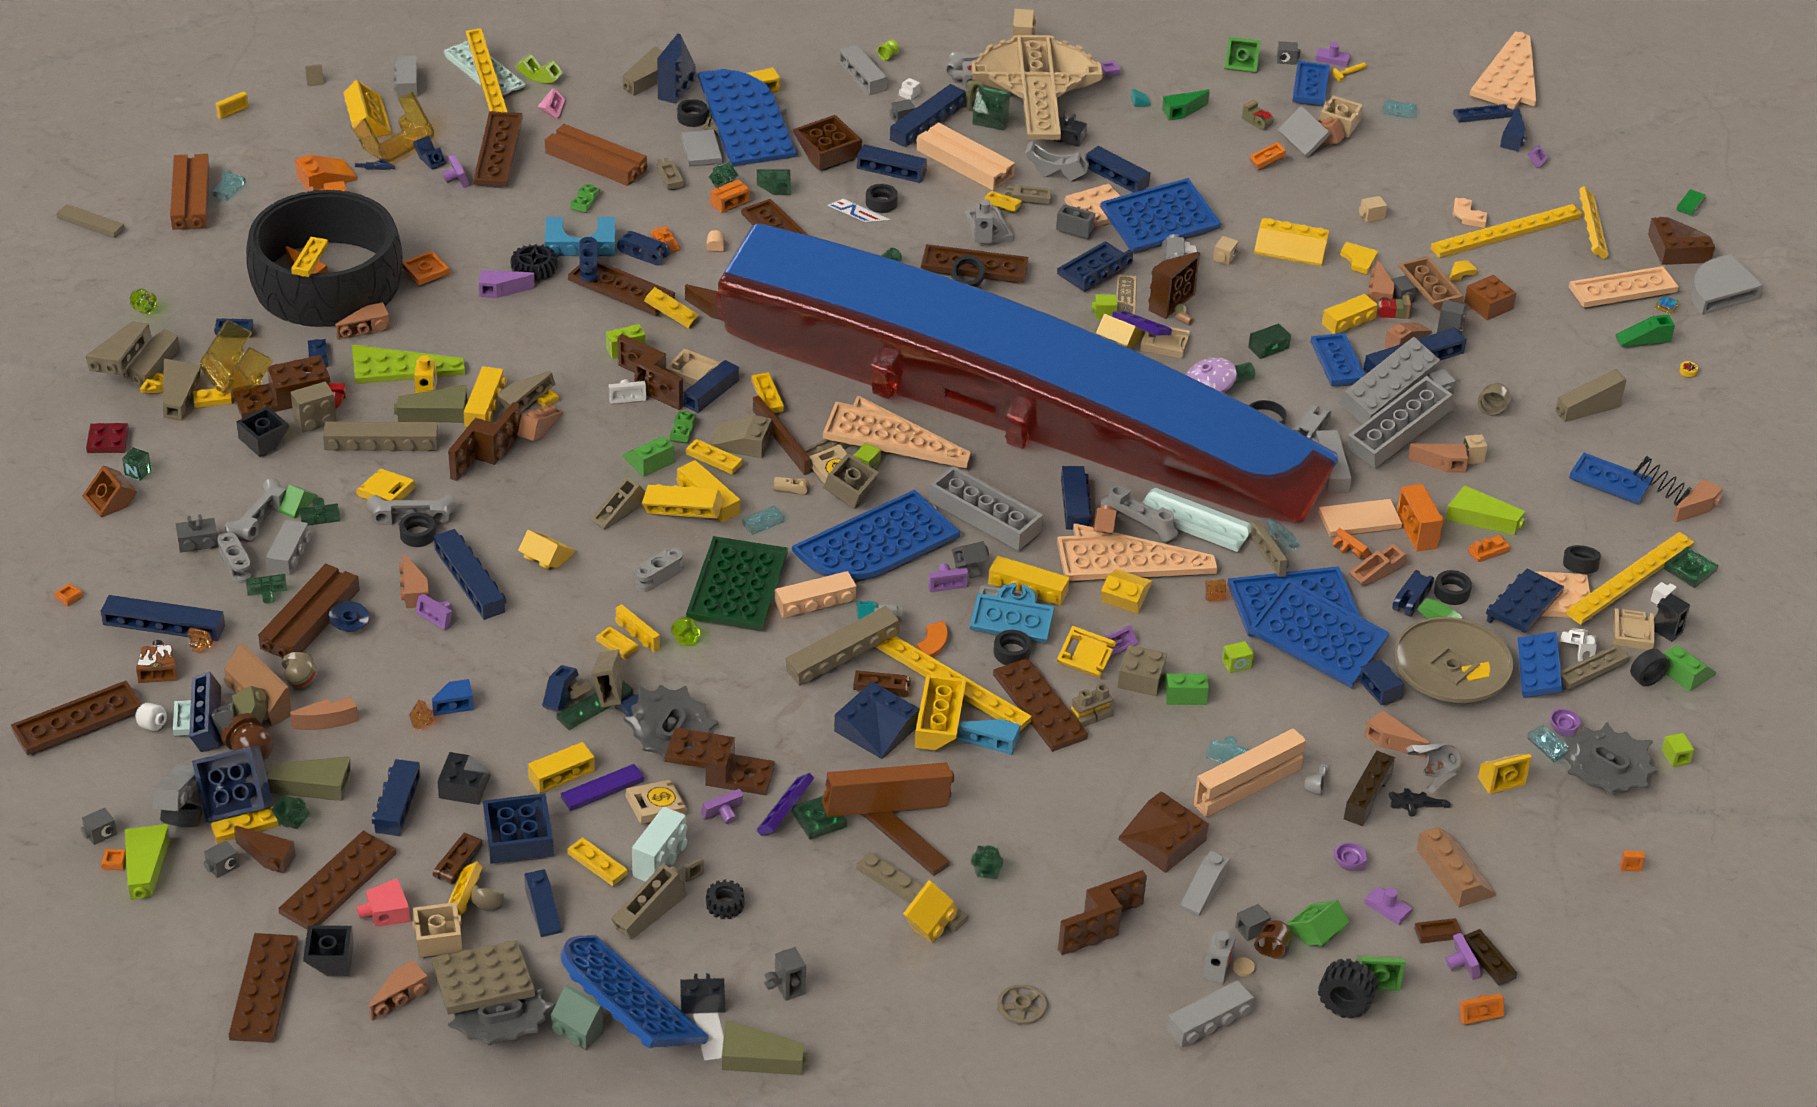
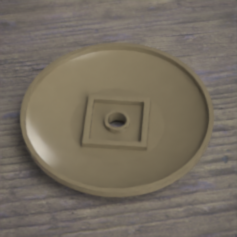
M1434 617L1418 621L1407 627L1400 634L1394 648V662L1404 680L1421 693L1442 701L1470 703L1488 699L1505 688L1512 675L1513 659L1505 642L1490 629L1466 619ZM1489 662L1490 673L1488 677L1468 681L1466 676L1475 670L1480 663ZM1472 665L1465 672L1461 669L1462 666Z

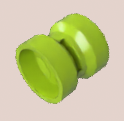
M893 39L888 40L877 49V53L882 60H888L900 51L898 43Z

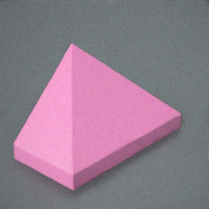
M553 88L538 105V108L557 119L565 98Z

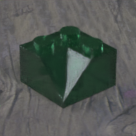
M978 87L973 109L972 125L1004 130L1009 120L1011 93Z

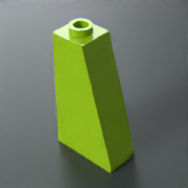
M1465 485L1449 503L1445 518L1448 521L1515 535L1519 529L1522 530L1526 522L1524 510Z
M168 824L124 829L127 883L130 900L153 896L170 843Z

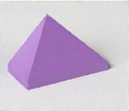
M1131 625L1103 635V637L1116 642L1114 648L1108 646L1113 649L1111 656L1127 649L1128 645L1138 643Z

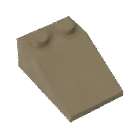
M752 415L719 422L709 444L726 452L762 458L771 438L772 419Z

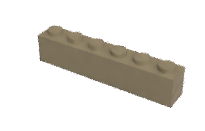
M325 422L323 433L324 450L437 451L438 423Z
M884 606L785 658L787 672L799 686L810 682L815 677L827 673L834 667L844 664L851 658L861 655L863 652L878 646L889 638L895 637L900 633L899 620L887 606Z

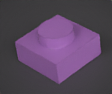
M1115 61L1101 63L1102 73L1105 77L1120 75V68Z
M1540 144L1528 153L1531 162H1533L1536 168L1542 166L1548 159Z

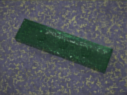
M624 680L622 682L621 698L628 694H633V689ZM597 692L556 714L557 720L568 730H571L612 706L601 708Z

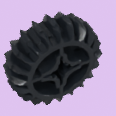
M537 243L535 245L529 244V246L523 245L522 248H517V251L513 252L510 259L513 272L534 273V280L538 282L540 279L546 280V277L550 278L552 274H555L558 267V260L554 250L550 249L549 246L544 247L543 244L540 246Z

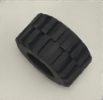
M1338 959L1337 962L1333 961L1326 968L1318 987V996H1321V1003H1325L1324 1007L1327 1010H1332L1331 1013L1335 1015L1337 1013L1343 1018L1345 1016L1349 1018L1361 1017L1363 1013L1366 1014L1374 1000L1378 990L1377 978L1373 977L1374 973L1372 970H1368V966L1365 964L1361 965L1357 960L1354 962L1351 959H1346V961Z

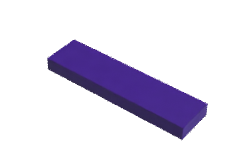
M1112 312V317L1155 335L1172 334L1170 327L1130 312Z
M632 764L561 793V799L568 809L572 811L644 782V776L636 765Z
M811 773L797 777L757 828V832L761 836L777 828L814 780Z

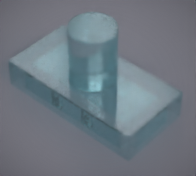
M224 171L222 173L223 181L212 191L213 197L228 201L246 183L245 177L233 174L232 171Z
M1227 736L1224 742L1212 739L1206 753V758L1225 763L1250 749L1236 746L1237 740L1233 736Z

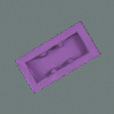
M1331 42L1329 49L1319 47L1315 61L1347 67L1350 53L1340 52L1339 43Z
M454 154L448 156L452 168L442 173L445 181L448 182L458 177L463 188L468 186L469 182Z
M941 564L938 567L939 572L929 573V592L966 588L968 584L967 568L950 570L948 564Z
M425 594L419 595L416 613L443 630L450 628L452 615L450 603L447 600L438 603Z
M738 789L704 802L701 809L703 819L706 820L721 814L726 824L734 822L737 817L732 809L742 804L744 795L741 790Z
M1377 886L1365 898L1364 904L1397 925H1400L1412 912L1410 906L1396 898L1397 891L1394 888H1386L1384 891Z
M1461 933L1453 935L1457 953L1445 958L1449 969L1465 965L1473 980L1481 977L1479 963Z

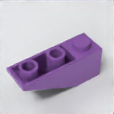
M481 270L479 297L498 298L535 288L534 273Z

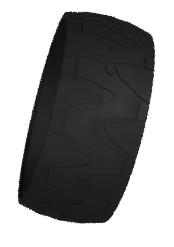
M313 190L280 199L259 213L249 230L246 263L255 295L268 312L284 321L297 325L332 327L363 307L378 303H384L386 306L393 299L398 290L402 275L403 253L400 235L391 214L380 203L364 195L349 191ZM310 237L327 239L328 242L352 244L375 253L369 260L350 269L332 273H311L309 277L292 274V270L274 263L278 258L286 254L287 246L293 249L303 247L307 244Z

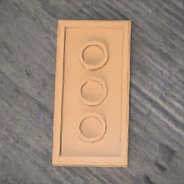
M1391 499L1319 507L1318 510L1329 537L1338 536L1337 529L1339 527L1348 534L1399 529L1402 527V522Z

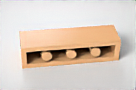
M848 571L775 589V604L783 618L856 600V584Z

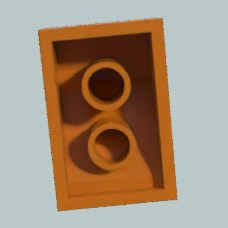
M307 155L295 159L296 176L307 190L310 186L314 187V190H321L323 183L337 181L347 183L357 180V176L343 159L317 155Z

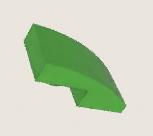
M592 184L583 185L578 190L577 197L570 202V209L587 212L595 202L600 188L594 187Z
M678 411L674 419V427L670 432L671 441L688 443L695 424L696 414L689 411Z
M1426 598L1417 608L1426 618H1462L1452 608L1429 598Z

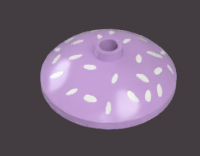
M1211 357L1195 363L1185 375L1224 393L1234 384L1237 372L1231 361L1224 358Z

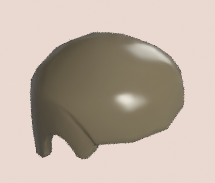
M478 885L473 887L471 893L472 902L484 911L497 909L502 904L504 893H498L488 888H479Z

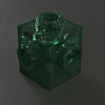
M729 161L712 169L713 173L709 178L713 185L719 188L733 182L739 175Z
M285 794L271 809L281 825L298 829L310 815L306 808V803L301 798H293Z
M978 845L976 853L972 854L971 865L974 867L977 877L997 879L1003 865V858L1000 856L998 848L990 845Z

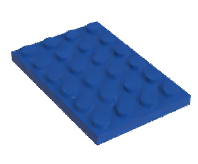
M1189 178L1100 203V208L1133 253L1162 245V242L1169 235H1179V237L1187 238L1221 227V222Z
M1339 566L1286 572V576L1278 577L1274 573L1228 578L1227 585L1248 637L1254 636L1248 633L1250 626L1287 578L1360 616Z
M1288 578L1250 626L1248 632L1350 688L1358 680L1361 666L1372 661L1390 632Z

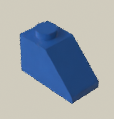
M469 679L448 682L432 698L433 716L474 710Z

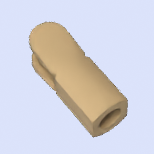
M775 477L774 491L804 495L807 493L809 483L803 478Z

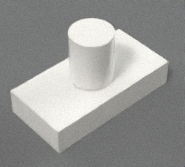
M624 379L618 384H608L610 404L646 401L645 381L630 382Z

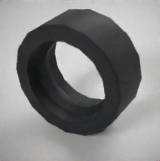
M688 99L678 104L677 119L679 123L687 127H698L705 124L708 117V106L705 102L698 99ZM688 112H697L698 114H688Z
M888 184L872 185L866 191V206L874 212H890L898 204V192L893 186ZM876 197H887L889 199L880 200L876 199Z
M973 255L960 256L952 265L953 280L976 288L983 282L985 269L979 258ZM964 264H973L978 268V276L972 281H963L958 276V269Z
M417 512L406 515L399 523L400 539L404 544L411 547H423L434 541V535H436L435 520L426 513ZM419 526L427 528L426 531L421 533L408 531L413 527Z
M1569 546L1564 552L1563 566L1577 573H1594L1599 569L1601 554L1596 549L1588 546Z
M1443 571L1436 577L1434 594L1443 603L1460 605L1469 599L1472 582L1466 574L1460 571ZM1453 584L1459 586L1463 590L1451 591L1449 589H1446L1443 585Z
M1005 630L995 637L993 653L999 662L1008 665L1027 657L1030 658L1032 643L1028 635L1019 630ZM1016 644L1023 649L1012 652L1003 649L1002 646Z
M1649 649L1634 660L1630 673L1640 685L1650 686L1658 682L1666 674L1670 663L1661 651Z
M186 802L178 811L161 810L160 820L172 826L197 827L201 822L202 808L196 804Z

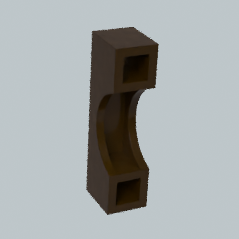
M1376 750L1346 802L1344 820L1360 826L1364 825L1381 786H1386L1392 775L1395 757Z

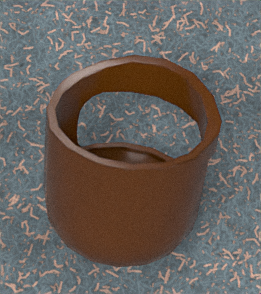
M1280 920L1268 921L1263 926L1262 933L1255 940V949L1262 955L1274 959L1281 958L1290 944L1292 938L1291 929ZM1262 938L1265 940L1263 947L1259 945V940ZM1273 943H1276L1277 946L1273 950Z

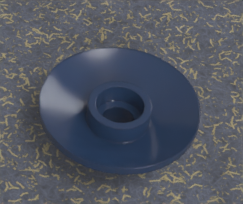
M344 601L336 604L330 610L329 620L335 628L345 632H353L366 626L369 620V613L360 603Z

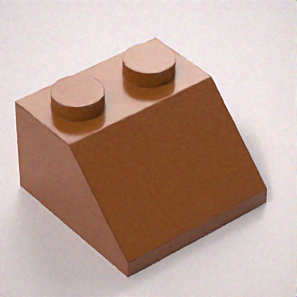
M103 465L82 496L100 517H104L126 508L137 491L120 471Z

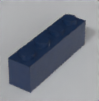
M864 144L857 155V169L920 183L926 174L927 158Z
M1100 146L1086 153L1085 160L1089 163L1088 169L1133 193L1149 187L1151 172Z
M1062 466L1061 488L1066 530H1073V524L1089 527V522L1093 520V512L1089 511L1091 510V498H1088L1090 497V486H1086L1088 485L1089 476L1085 474L1084 466Z
M210 671L192 677L189 737L200 752L220 746V734L211 715L215 708L221 707V685Z
M395 759L393 767H389L388 781L383 783V795L378 798L377 811L372 814V824L375 825V833L393 836L401 835L421 777L420 762Z

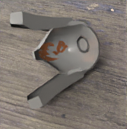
M1437 743L1406 747L1408 755L1430 753L1423 770L1424 775L1436 777L1433 783L1427 787L1430 793H1433L1445 781L1455 776L1456 771L1461 767V754L1453 745Z

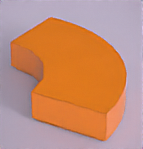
M944 621L926 626L927 637L917 644V649L932 658L941 653L947 642V627Z

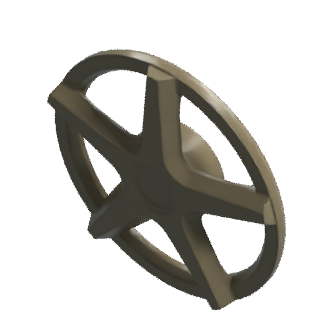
M1022 984L1006 988L999 995L997 1003L998 1010L1002 1016L1018 1025L1029 1024L1039 1020L1045 1015L1047 1008L1046 999L1038 989ZM1015 988H1027L1033 990V992L1027 996L1025 994H1018ZM1009 991L1014 1002L1002 1004L1003 996ZM1038 995L1043 1001L1042 1009L1031 1004ZM1004 1010H1017V1018L1008 1015ZM1026 1011L1038 1014L1033 1018L1024 1019Z

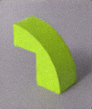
M532 54L524 57L515 66L524 76L539 83L554 82L563 73L554 60L540 66Z

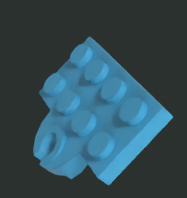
M1012 583L1009 585L1004 584L997 596L977 594L970 630L995 635L1005 630H1019L1027 634L1031 641L1047 644L1054 606L1035 603L1033 589L1023 584V595L1014 596L1016 583Z

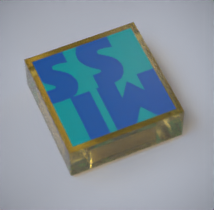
M1662 295L1655 309L1672 314L1679 301Z

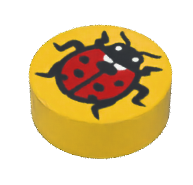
M1685 361L1680 364L1679 372L1685 377L1696 376L1698 366L1695 363Z

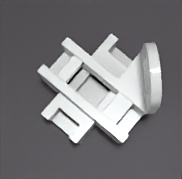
M1572 628L1569 631L1562 632L1560 642L1579 645L1578 662L1583 660L1582 656L1586 651L1590 653V657L1595 655L1597 646L1596 636L1588 635V630Z

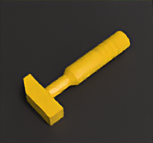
M1363 62L1348 67L1341 72L1333 68L1332 73L1341 82L1344 80V74H1351L1365 69L1367 65Z

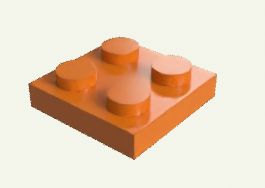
M433 251L405 260L402 268L418 285L426 284L450 274V268Z

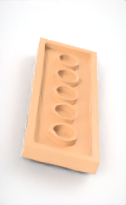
M1663 266L1570 281L1569 283L1570 290L1583 308L1674 293L1678 291L1679 287Z

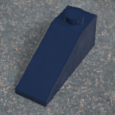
M1517 108L1502 133L1500 147L1519 152L1521 147L1525 146L1527 137H1525L1526 129L1520 110Z
M546 870L524 873L525 892L540 937L562 933Z

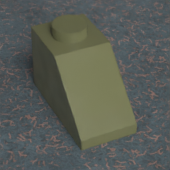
M249 686L232 695L236 715L250 713L262 724L268 709L267 696L264 689Z

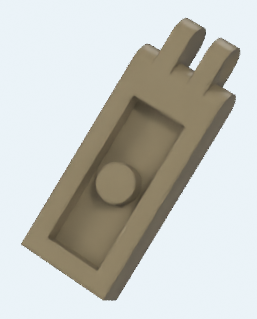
M668 157L664 158V162L662 159H658L656 168L667 190L684 187V181L674 162L669 161Z
M1014 185L1006 187L1005 195L1022 200L1023 202L1050 204L1052 189Z

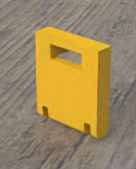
M379 469L361 487L356 489V494L367 500L374 495L380 496L385 501L402 500L416 486L414 479ZM400 485L401 488L395 494H391Z
M1072 626L1058 655L1057 663L1096 678H1101L1102 673L1100 671H1104L1113 652V649L1108 646L1114 648L1116 642ZM1074 639L1079 641L1073 656H1071V653L1067 651Z

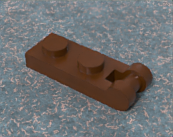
M856 670L853 690L862 691L871 682H874L893 694L905 698L909 695L911 678L907 675Z
M464 832L435 867L433 877L437 879L443 878L447 883L454 884L462 869L482 847V839Z

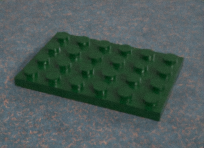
M713 536L686 612V619L763 631L775 595V589L777 588L788 555V548Z

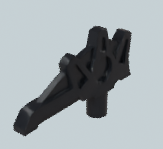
M1404 788V792L1399 794L1395 792L1389 793L1391 807L1407 809L1408 815L1411 817L1416 815L1417 808H1450L1451 805L1445 799L1426 796L1427 793L1425 792L1420 794L1412 793L1409 788Z

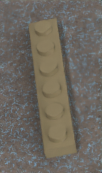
M871 852L856 863L858 871L910 904L924 887ZM958 908L955 918L949 921L945 927L956 932L968 921L969 915Z

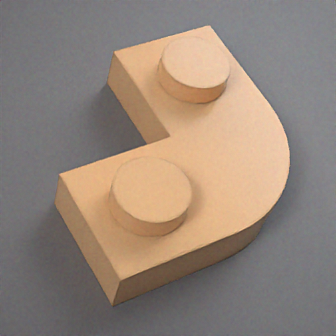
M1455 198L1453 217L1457 216L1461 219L1462 224L1485 228L1487 212L1471 210L1472 200Z

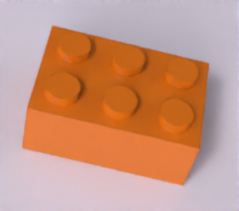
M1423 484L1402 486L1397 514L1416 552L1437 549L1439 540H1441V528L1444 525L1443 516L1437 511L1436 504L1432 502L1429 491H1426Z

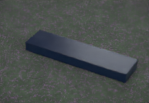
M1506 104L1462 108L1454 109L1453 115L1458 123L1512 117L1517 107L1511 109Z

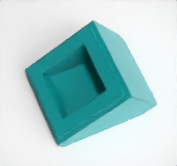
M1133 88L1131 89V100L1134 107L1150 106L1147 94Z
M856 602L858 619L873 613L874 608H877L876 602Z

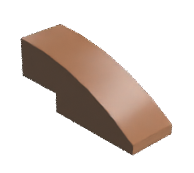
M1392 543L1382 552L1378 550L1352 569L1349 575L1361 585L1378 581L1407 563L1406 554Z
M351 697L333 703L327 698L290 712L292 728L299 730L334 728L358 721L357 706Z

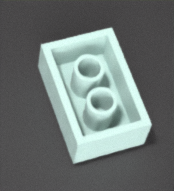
M663 806L632 847L633 877L646 882L663 863L668 867L675 863L677 855L686 848L688 842L686 839V815Z

